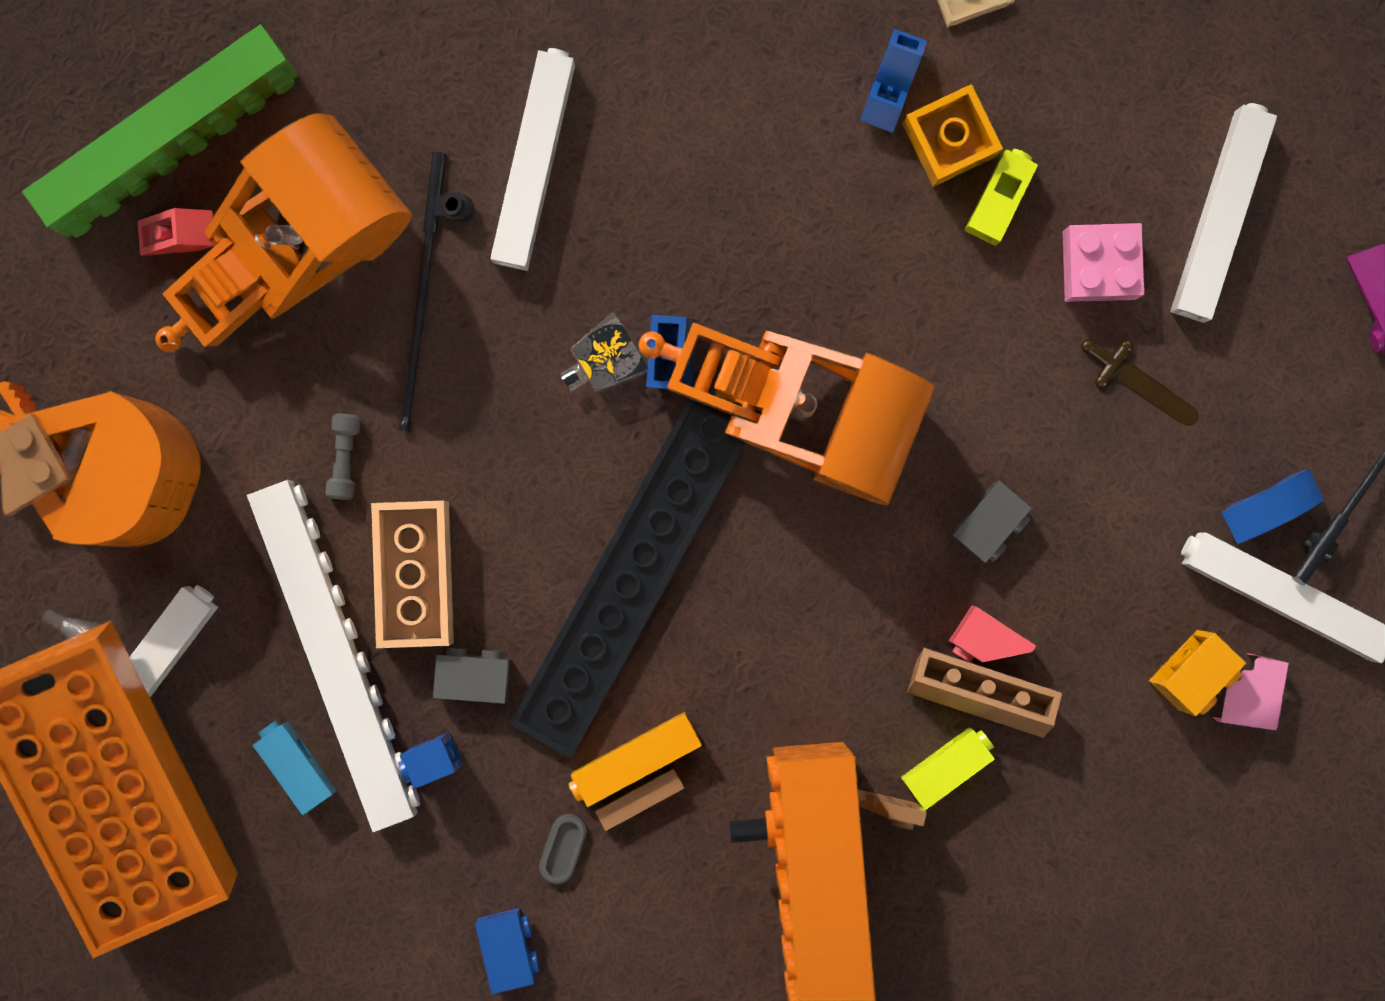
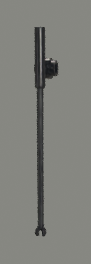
M432 152L423 224V232L425 233L404 410L403 417L399 423V430L405 432L412 431L411 412L433 237L437 233L439 217H447L455 222H466L474 213L473 201L467 195L460 192H452L447 196L441 195L446 154L441 152Z
M1385 450L1341 513H1336L1325 530L1318 531L1314 528L1309 534L1308 539L1304 541L1302 546L1307 548L1306 553L1308 555L1292 577L1296 583L1304 586L1322 560L1327 562L1339 546L1335 541L1348 524V517L1385 465Z

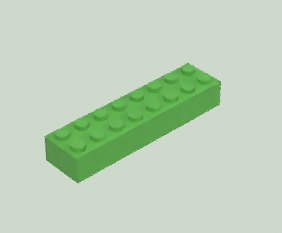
M260 24L22 192L46 227L68 238L71 235L79 237L91 229V221L100 215L107 217L115 213L121 207L119 202L131 194L134 197L146 191L150 186L148 181L158 174L166 176L172 173L179 166L177 161L189 153L190 156H194L203 151L208 146L206 141L217 133L224 135L233 130L237 125L235 120L245 113L252 115L260 111L266 105L264 100L275 92L280 95L290 90L295 84L294 79L299 74L274 39Z

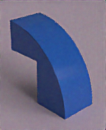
M896 29L893 30L860 121L893 133L927 44L926 40Z
M1309 468L1282 479L1269 489L1232 504L1222 511V514L1237 544H1240L1296 518L1325 499Z

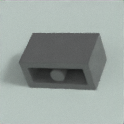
M994 481L949 536L979 562L986 563L989 559L994 562L1006 549L1007 545L1003 543L1012 532L1017 535L1030 521V518L1026 515L1032 508L1001 481Z
M446 647V654L440 653L436 655L433 698L504 704L508 701L511 659L503 658V651L482 650L481 656L467 655L468 649Z

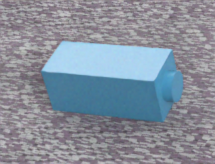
M274 721L258 733L261 739L253 744V747L302 816L338 791L289 722L279 726Z

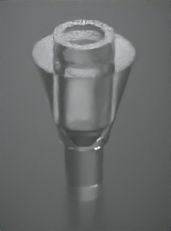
M51 609L47 610L42 618L44 623L60 630L67 639L102 625L71 617L66 618Z

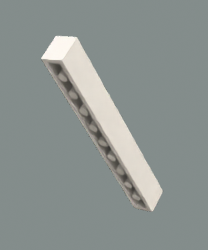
M285 480L248 494L249 503L372 832L414 817L418 813L416 807L420 806L418 793L413 788V785L408 787L400 772L399 762L402 761L400 756L402 753H395L391 743V740L395 738L392 724L388 718L382 719L378 706L383 705L380 692L376 685L370 686L366 673L370 672L368 660L364 652L358 653L353 639L358 638L355 625L351 618L345 620L340 607L345 605L343 593L338 585H332L328 575L329 572L333 571L332 564L325 551L320 553L316 539L320 538L319 529L313 518L308 519L303 506L308 505V501L302 486H295L294 481Z

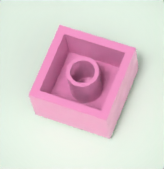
M1142 223L1070 225L1063 231L1065 302L1136 300L1144 295Z

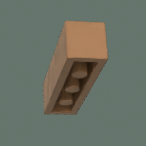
M672 767L595 810V813L605 831L681 791L684 789V784L675 768Z

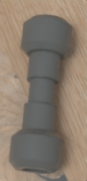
M336 413L332 416L331 431L336 434V460L333 463L332 478L326 481L325 495L329 499L351 500L354 497L355 483L350 480V454L353 451L354 436L360 433L361 419L358 415Z

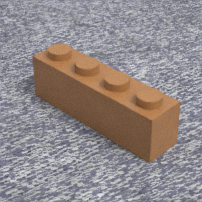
M926 648L922 650L916 661L907 691L908 694L1042 738L1054 727L1062 696L1060 692Z

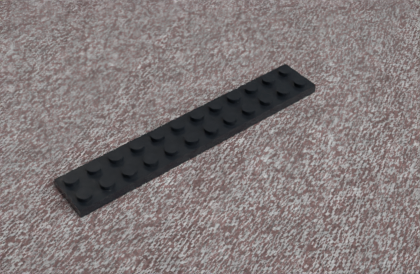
M724 353L708 390V394L716 396L717 389L714 386L727 356ZM690 398L688 399L509 725L565 756L573 757L746 443L725 433L733 415ZM729 401V402L734 403V404H736V405L742 406V404L740 405V404H738V403ZM755 410L756 413L762 414L761 411Z

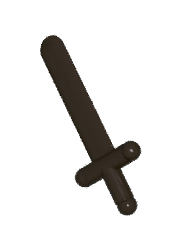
M1085 339L1081 343V349L1104 365L1098 374L1099 376L1095 379V384L1098 388H1106L1115 377L1181 424L1192 426L1198 421V411L1192 405L1126 360L1133 350V343L1130 340H1123L1113 354L1091 339Z

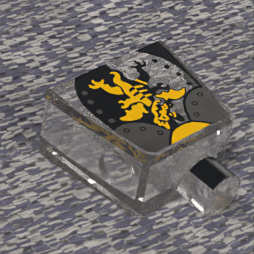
M612 312L570 348L578 363L560 373L570 392L589 381L595 392L599 394L647 375L648 367L615 312Z

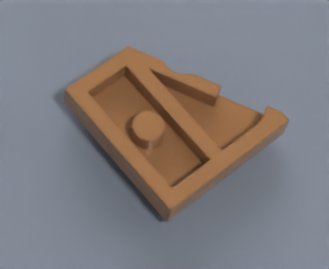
M30 414L0 432L2 506L5 515H14L72 480L37 415Z
M857 789L858 805L888 818V820L892 821L893 826L913 830L914 824L924 826L927 812L919 803Z

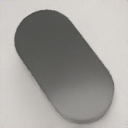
M568 813L559 816L551 827L539 862L540 873L549 883L562 884L568 881L574 873L587 835L585 822L575 814Z

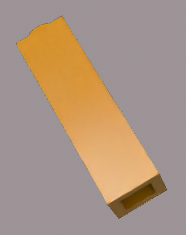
M683 712L576 769L570 775L573 781L569 782V787L578 802L584 800L586 806L589 807L701 747L702 742L686 712Z

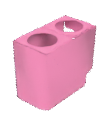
M1263 656L1257 658L1254 669L1252 671H1242L1241 680L1227 688L1222 718L1213 717V719L1222 723L1276 730L1289 663Z

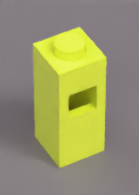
M1006 149L1002 153L964 230L965 232L994 246L1001 242L1038 164L1031 161L1032 157L1029 154L1018 149H1013L1012 152Z
M969 727L903 775L901 779L920 805L927 810L995 760L989 752L994 746L982 730L975 733Z

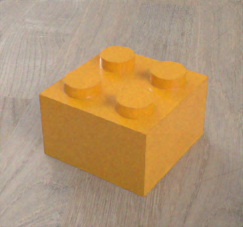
M972 84L906 115L902 123L932 187L997 157L1003 149Z
M1197 630L1158 670L1149 682L1179 711L1197 716L1199 713L1203 715L1217 702L1215 696L1224 686L1229 688L1239 680L1242 675L1240 669L1246 662L1215 633Z

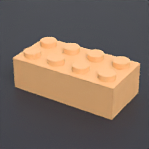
M449 502L371 503L376 648L449 646L454 644Z

